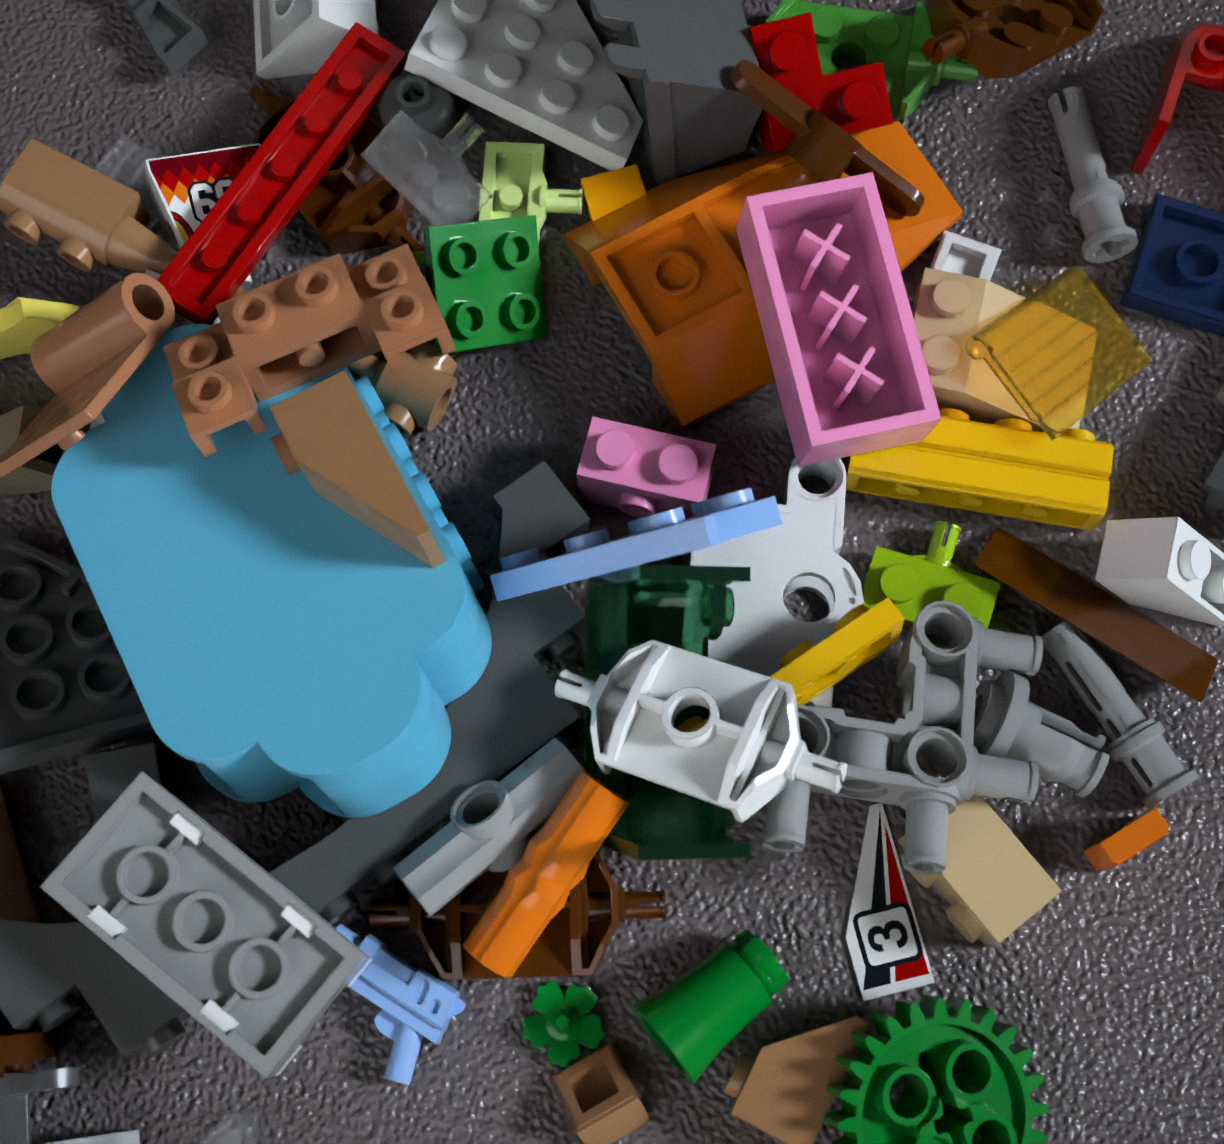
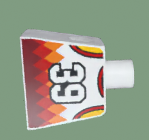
M261 143L145 160V190L170 245L178 251L182 248L254 155ZM250 274L240 286L245 290L253 284Z

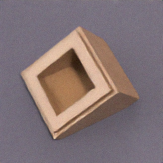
M611 1043L551 1076L572 1125L583 1144H611L646 1124L650 1119Z

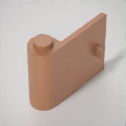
M131 273L35 339L31 346L30 354L32 365L41 380L56 395L0 458V479L55 444H58L65 451L82 440L86 434L79 429L96 419L171 328L175 319V307L165 287L154 277L145 273Z

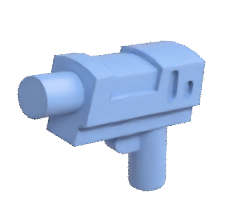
M339 924L336 929L372 958V961L350 988L382 1008L375 1016V1026L384 1036L394 1041L383 1078L410 1085L423 1036L435 1044H440L450 1019L464 1011L465 1002L459 998L460 992L426 969L420 968L418 970L387 950V944L374 935L369 934L363 938L343 924Z

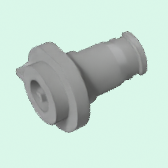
M1004 672L995 682L984 680L977 687L975 698L973 746L977 748L978 754L1037 762L1039 766V779L1059 782L1075 789L1073 794L1082 798L1089 795L1098 785L1109 762V754L1098 752L1105 744L1107 737L1101 734L1091 736L1081 731L1070 720L1029 702L1030 684L1027 678L1013 672Z

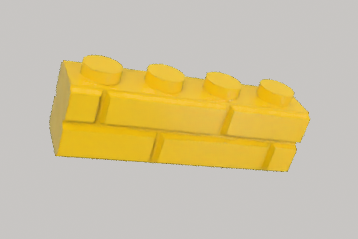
M940 408L941 420L922 441L848 456L846 461L847 491L1092 531L1105 516L1108 507L1109 477L1112 470L1114 446L1112 443L1095 441V435L1083 429L1069 428L1060 430L1057 434L1032 431V425L1020 419L1004 418L995 421L994 424L970 421L969 415L964 411L953 408Z

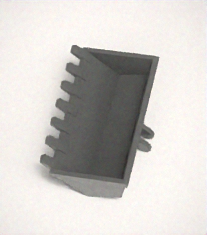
M591 0L590 6L594 19L600 24L615 29L618 44L608 43L604 47L605 63L609 70L628 78L634 104L643 119L641 130L656 186L685 176L745 150L762 108L739 91L731 79V71L741 60L750 61L759 67L748 30L749 24L746 15H744L740 0Z

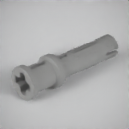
M1076 86L1063 89L1067 105H1062L1060 95L1057 92L1049 98L1047 104L1053 116L1074 188V192L1070 197L1069 208L1072 217L1080 220L1085 237L1081 247L1084 259L1090 263L1110 262L1129 254L1135 249L1138 244V238L1135 229L1127 226L1121 207L1125 200L1122 186L1117 181L1109 178L1086 102L1085 90Z
M1063 621L1042 636L1043 646L1052 658L1055 659L1068 681L1112 741L1108 745L1111 750L1109 755L1114 762L1123 761L1146 794L1143 803L1147 809L1154 807L1200 778L1194 769H1185L1162 737L1166 729L1160 721L1156 722L1153 717L1148 720L1103 657L1091 644L1085 632L1067 621Z

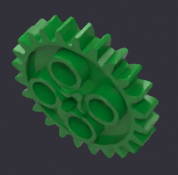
M922 993L919 1006L913 1001L902 998L896 999V1019L891 1015L874 1011L871 1015L877 1034L871 1037L855 1030L851 1033V1037L860 1053L856 1059L837 1055L835 1061L849 1074L846 1083L828 1084L826 1087L827 1092L842 1100V1109L830 1112L824 1116L825 1123L842 1130L844 1134L832 1144H972L974 1132L980 1124L983 1125V1135L979 1144H1040L1047 1141L1045 1134L1031 1128L1032 1118L1049 1112V1105L1032 1100L1030 1097V1092L1044 1082L1043 1075L1022 1070L1033 1055L1032 1049L1012 1043L1017 1029L1010 1024L999 1021L994 1022L995 1011L975 1004L971 1007L970 1000L951 995L944 1001L943 997ZM920 1053H922V1054H921V1058H920V1065H919L918 1057H919ZM962 1053L964 1059L963 1070L960 1076L953 1080V1065L957 1057ZM902 1076L904 1086L902 1095L895 1104L891 1105L889 1099L891 1086L897 1078Z

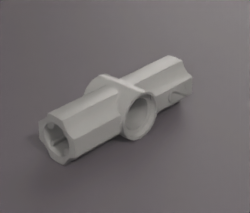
M554 737L500 782L485 780L465 789L455 799L451 807L450 818L452 821L393 868L394 872L420 906L431 917L485 871L503 872L516 864L523 857L529 840L535 835L534 831L549 819L581 770H584L569 750Z

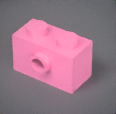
M592 416L576 473L580 500L618 508L620 511L638 518L682 507L685 519L694 517L690 504L707 500L714 474L717 444Z

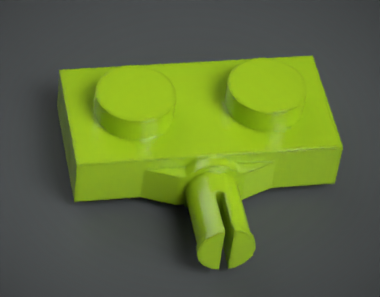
M935 521V527L926 555L910 556L883 547H875L862 589L863 604H866L871 609L888 597L904 616L903 624L912 626L917 615L926 605L935 601H950L959 604L969 612L970 616L976 617L978 621L983 622L984 628L988 629L1001 582L967 573L956 564L951 563L958 536L962 529L952 523L948 529L944 546H942L948 522Z

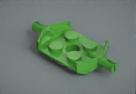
M783 0L766 19L767 23L811 12L822 75L839 71L832 62L842 56L853 57L861 65L882 61L892 118L904 120L913 113L932 85H939L940 78L970 81L972 83H975L978 72L965 59L960 60L956 55L943 60V62L937 65L930 63L932 58L928 61L925 59L923 54L924 42L934 36L931 34L929 15L924 4L921 2H917L914 16L800 0Z

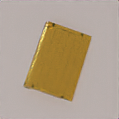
M1072 266L965 341L966 353L974 360H985L1029 420L1039 423L1051 440L1061 435L1153 361L1085 271L1077 266Z

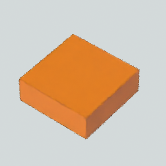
M1155 807L1133 818L1083 850L1096 871H1105L1118 866L1168 834L1167 830L1170 826Z

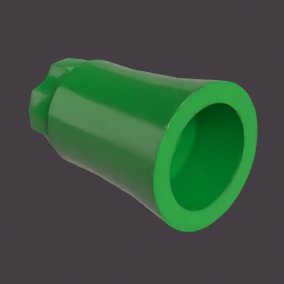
M746 929L736 936L729 945L722 943L694 967L664 988L633 1004L631 1008L641 1025L666 1058L690 1084L694 1085L722 1049L751 1020L771 1004L770 997L786 986L789 978L768 947L757 936L751 934Z

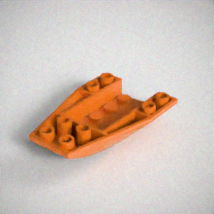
M897 121L890 125L850 135L871 154L918 189L924 196L925 202L920 212L912 217L901 215L881 201L900 271L902 272L943 235L944 230L947 231L962 217L963 211L900 121ZM783 150L666 181L624 206L594 221L590 220L564 234L565 242L592 286L600 282L604 284L652 363V383L682 431L775 382L736 226L747 196L823 182ZM843 172V174L840 176V178L850 177V176L847 175L845 172Z

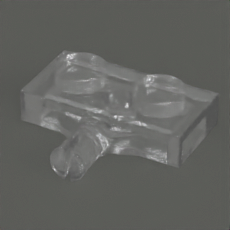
M400 109L361 154L374 169L434 226L470 222L493 197L470 174L464 159L461 157L478 136L485 131L467 112L464 113V116L442 139L428 133L406 110Z

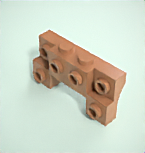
M408 243L348 269L340 253L322 261L310 263L296 272L258 288L246 290L239 296L215 305L221 319L220 323L163 346L175 380L171 385L190 438L204 457L217 453L211 436L212 433L242 420H246L255 435L268 430L254 393L259 401L262 402L381 350L393 375H397L406 371L399 353L434 338L437 339L444 355L456 350L447 324Z

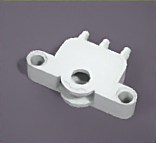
M794 458L788 473L784 491L783 504H777L783 524L725 540L718 545L692 551L689 582L656 580L654 582L640 581L637 583L636 599L639 601L652 602L654 605L686 608L683 644H665L769 677L781 669L779 662L793 648L806 641H812L814 645H817L836 632L834 626L841 617L864 603L860 579L851 564L839 556L843 541L847 478L845 465L841 458L802 467L797 466L796 458ZM806 476L821 477L828 483L830 490L823 494H813L802 488L799 481ZM798 590L815 592L825 601L829 614L827 617L816 622L797 620L785 607L784 598ZM633 643L631 645V648H634L643 643ZM833 686L804 706L832 707Z

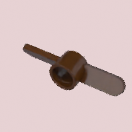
M741 60L731 71V79L739 91L795 133L783 149L789 156L823 182L839 179L843 172L849 176L873 172L882 202L901 215L909 217L918 215L925 202L922 193L866 150L862 144L818 110L809 107L754 63Z

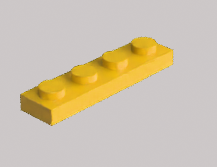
M888 597L871 609L866 604H861L841 617L834 626L836 632L817 645H814L812 641H806L793 648L779 662L781 669L769 677L792 684L797 705H805L900 640L905 618ZM694 716L681 723L675 729L688 733L697 731L708 722L709 717L703 721L701 716Z

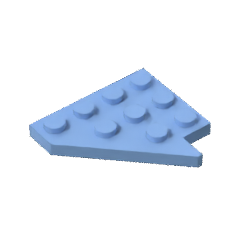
M750 487L690 504L694 517L685 519L683 509L679 507L629 521L627 525L630 535L610 540L607 528L563 540L567 553L547 559H540L538 548L499 558L502 571L490 574L496 600L498 602L721 544L725 540L781 525L783 523L776 498L771 496L754 500Z

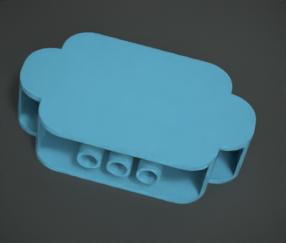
M191 324L171 329L166 332L101 411L105 422L87 431L84 438L68 448L60 458L54 471L51 485L52 501L149 721L158 737L172 751L188 760L196 762L203 777L217 791L237 801L252 803L270 801L280 798L300 787L316 806L336 816L363 818L382 813L426 787L438 774L446 760L451 742V726L444 706L464 695L475 685L486 669L491 654V629L474 593L485 587L471 561L472 557L454 524L452 522L449 523L445 517L433 488L424 473L418 471L406 442L395 423H390L383 411L385 408L366 375L354 380L347 366H344L262 402L259 401L254 393L268 430L255 435L246 420H242L212 433L211 436L217 453L204 457L190 438L171 385L175 380L163 346L213 325ZM345 370L446 562L432 568L316 494L302 470L289 475L270 439L282 432L269 407Z

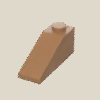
M345 370L269 407L282 432L270 439L289 475L302 470L316 494L432 568L446 562Z

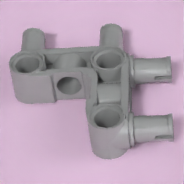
M935 601L926 605L917 615L902 643L896 671V684L902 688L900 718L896 720L895 724L847 717L844 710L838 708L797 705L801 740L805 741L809 752L840 763H846L847 772L844 782L841 781L842 787L838 793L800 779L796 782L791 780L790 785L766 805L763 846L770 850L787 853L801 852L805 848L810 793L815 792L901 806L906 810L902 867L907 871L919 874H940L946 869L948 814L953 813L959 803H962L964 800H970L972 795L1030 804L1036 797L1039 785V766L1037 762L978 754L977 748L973 746L977 669L1013 672L1034 677L1041 666L1043 655L1042 637L984 628L983 622L978 621L976 617L970 616L969 612L959 604L950 601ZM925 634H935L942 637L950 649L935 647L928 641ZM925 756L933 759L941 767L944 778H934L925 774L917 764L916 757Z

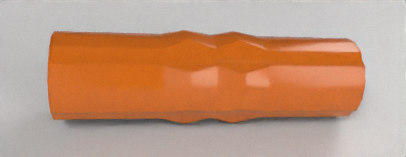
M581 770L543 828L529 840L523 857L509 869L502 888L464 942L465 950L488 969L498 975L511 979L549 921L564 908L570 891L584 878L591 859L630 802L596 777Z

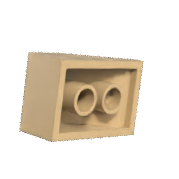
M925 267L913 301L912 314L938 408L958 409L967 413L970 421L994 424L995 421L1004 418L1020 419L1030 423L1032 431L1057 434L1058 431L1063 429H1079L1096 331L987 279Z

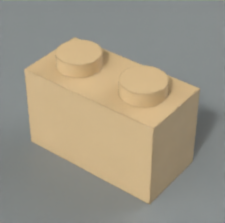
M972 795L970 800H964L962 803H959L956 806V810L948 814L946 869L940 874L910 872L925 888H929L934 884L951 905L945 912L955 928L971 943H974L979 938L985 947L1002 942L1062 892L984 798L978 795ZM905 835L900 840H898V842L902 845L903 848Z

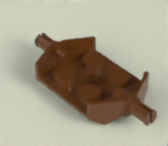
M931 0L928 6L931 34L934 37L924 42L923 54L927 61L932 58L930 63L933 65L940 64L943 60L956 55L960 60L965 59L986 79L1014 78L1091 36L1104 13V9L1099 0Z
M268 79L259 81L262 89L255 84L250 91L252 99L268 114V118L256 130L253 144H262L298 98V96L292 98L290 95L284 98ZM367 117L341 151V153L348 156L346 163L337 170L326 171L297 211L326 242L332 256L338 253L345 255L383 245L395 249L407 243L411 251L425 250L406 230L407 223L424 189L421 174Z
M596 852L590 861L584 878L570 891L564 908L549 921L512 978L595 976L619 923H626V919H666L665 906H639L640 904L665 903V890L625 892L624 887L616 886L601 857ZM509 870L503 872L485 871L431 917L412 894H409V899L405 900L372 899L369 911L373 913L396 912V914L369 915L371 929L409 927L411 930H417L425 950L442 980L505 978L477 961L465 950L463 944L502 888Z

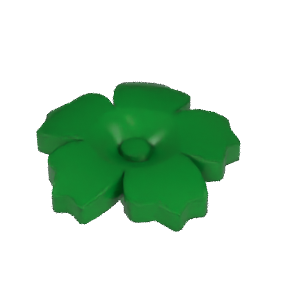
M554 981L538 986L537 997L533 1000L532 1006L536 1011L544 1015H532L522 1020L524 1028L522 1036L531 1040L538 1049L545 1047L549 1043V1063L566 1067L571 1060L577 1059L581 1055L578 1042L585 1047L597 1049L601 1039L605 1037V1033L601 1028V1017L596 1014L587 1015L597 1004L598 996L592 992L591 987L588 985L582 987L570 985L566 989L565 997L561 988Z

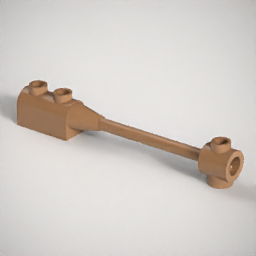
M33 138L27 143L1 184L0 210L9 215L4 221L5 227L20 239L33 245H37L43 234L61 242L56 250L57 253L69 264L82 271L89 272L94 263L98 261L110 268L117 266L139 273H145L148 269L162 274L179 252L172 245L146 228L151 218L137 191ZM240 287L232 298L239 296L246 290ZM427 342L411 348L409 353L406 351L399 353L406 371L397 375H393L386 358L382 360L374 355L346 365L349 371L361 377L364 375L368 377L385 408L383 411L390 423L394 422L401 435L406 437L411 435L416 426L427 432L432 431L436 427L452 399L457 384V378L453 376L457 369L456 362L448 354H437L436 346Z

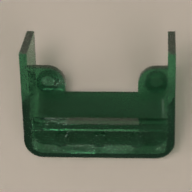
M637 565L589 578L585 594L584 677L597 681L600 674L608 675L627 650L650 640L708 657V641L717 640L721 636L723 628L729 627L733 621L735 609L734 595L732 589L726 585L750 582L751 567ZM584 705L583 769L630 802L602 843L603 846L639 861L750 857V842L726 835V831L731 830L734 822L731 810L612 768L609 775L603 773L594 758L590 730L592 712L589 707ZM698 705L684 708L676 716L674 728L694 716H701L704 721L708 718V709Z

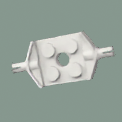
M650 640L627 650L608 675L600 674L597 681L572 673L567 669L563 670L559 675L562 681L559 679L556 681L554 690L556 697L585 705L592 712L590 730L594 758L603 773L609 775L612 768L724 807L732 811L735 820L743 823L789 786L791 780L796 782L800 779L832 790L834 793L840 791L842 787L841 781L844 782L847 772L846 763H840L808 752L805 741L801 740L797 700L793 686L790 683L655 640ZM698 705L710 710L708 722L699 730L688 733L674 728V720L684 708Z

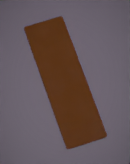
M1000 528L995 529L975 560L974 564L976 567L1196 701L1202 702L1204 700L1218 663L1215 657Z

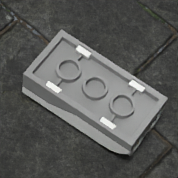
M143 771L140 772L40 886L47 894L265 1078L281 1074L302 1048V1045L299 1043L340 992L345 987L350 988L372 961L370 956Z

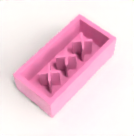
M873 172L747 196L736 231L797 466L802 467L922 441L941 420V415Z

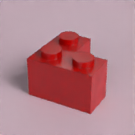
M811 12L748 27L759 67L809 107L818 110L848 134L893 124L883 62L864 64L822 75ZM762 108L757 121L763 151H781L795 133Z

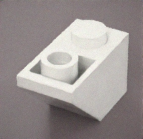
M1179 516L1107 520L1095 578L1097 582L1128 604L1215 626H1224V553Z

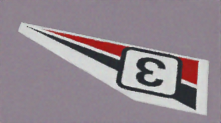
M882 803L869 806L845 937L863 1001L935 983Z

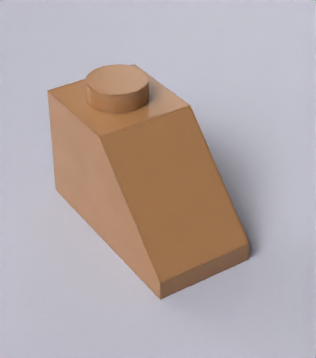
M851 1016L757 1048L753 1059L741 1053L723 1090L725 1094L734 1098L728 1111L786 1144H814L824 1123V1116L828 1114L835 1099V1096L826 1091V1087L828 1084L842 1083L846 1072L837 1064L835 1059L837 1055L854 1058L858 1047L855 1045L851 1033L855 1030L865 1034L870 1022L858 1016Z

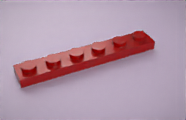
M355 22L157 279L171 296L176 313L194 324H213L219 316L215 305L227 301L234 296L379 102L381 92L385 86L403 70L406 62V52L358 22Z

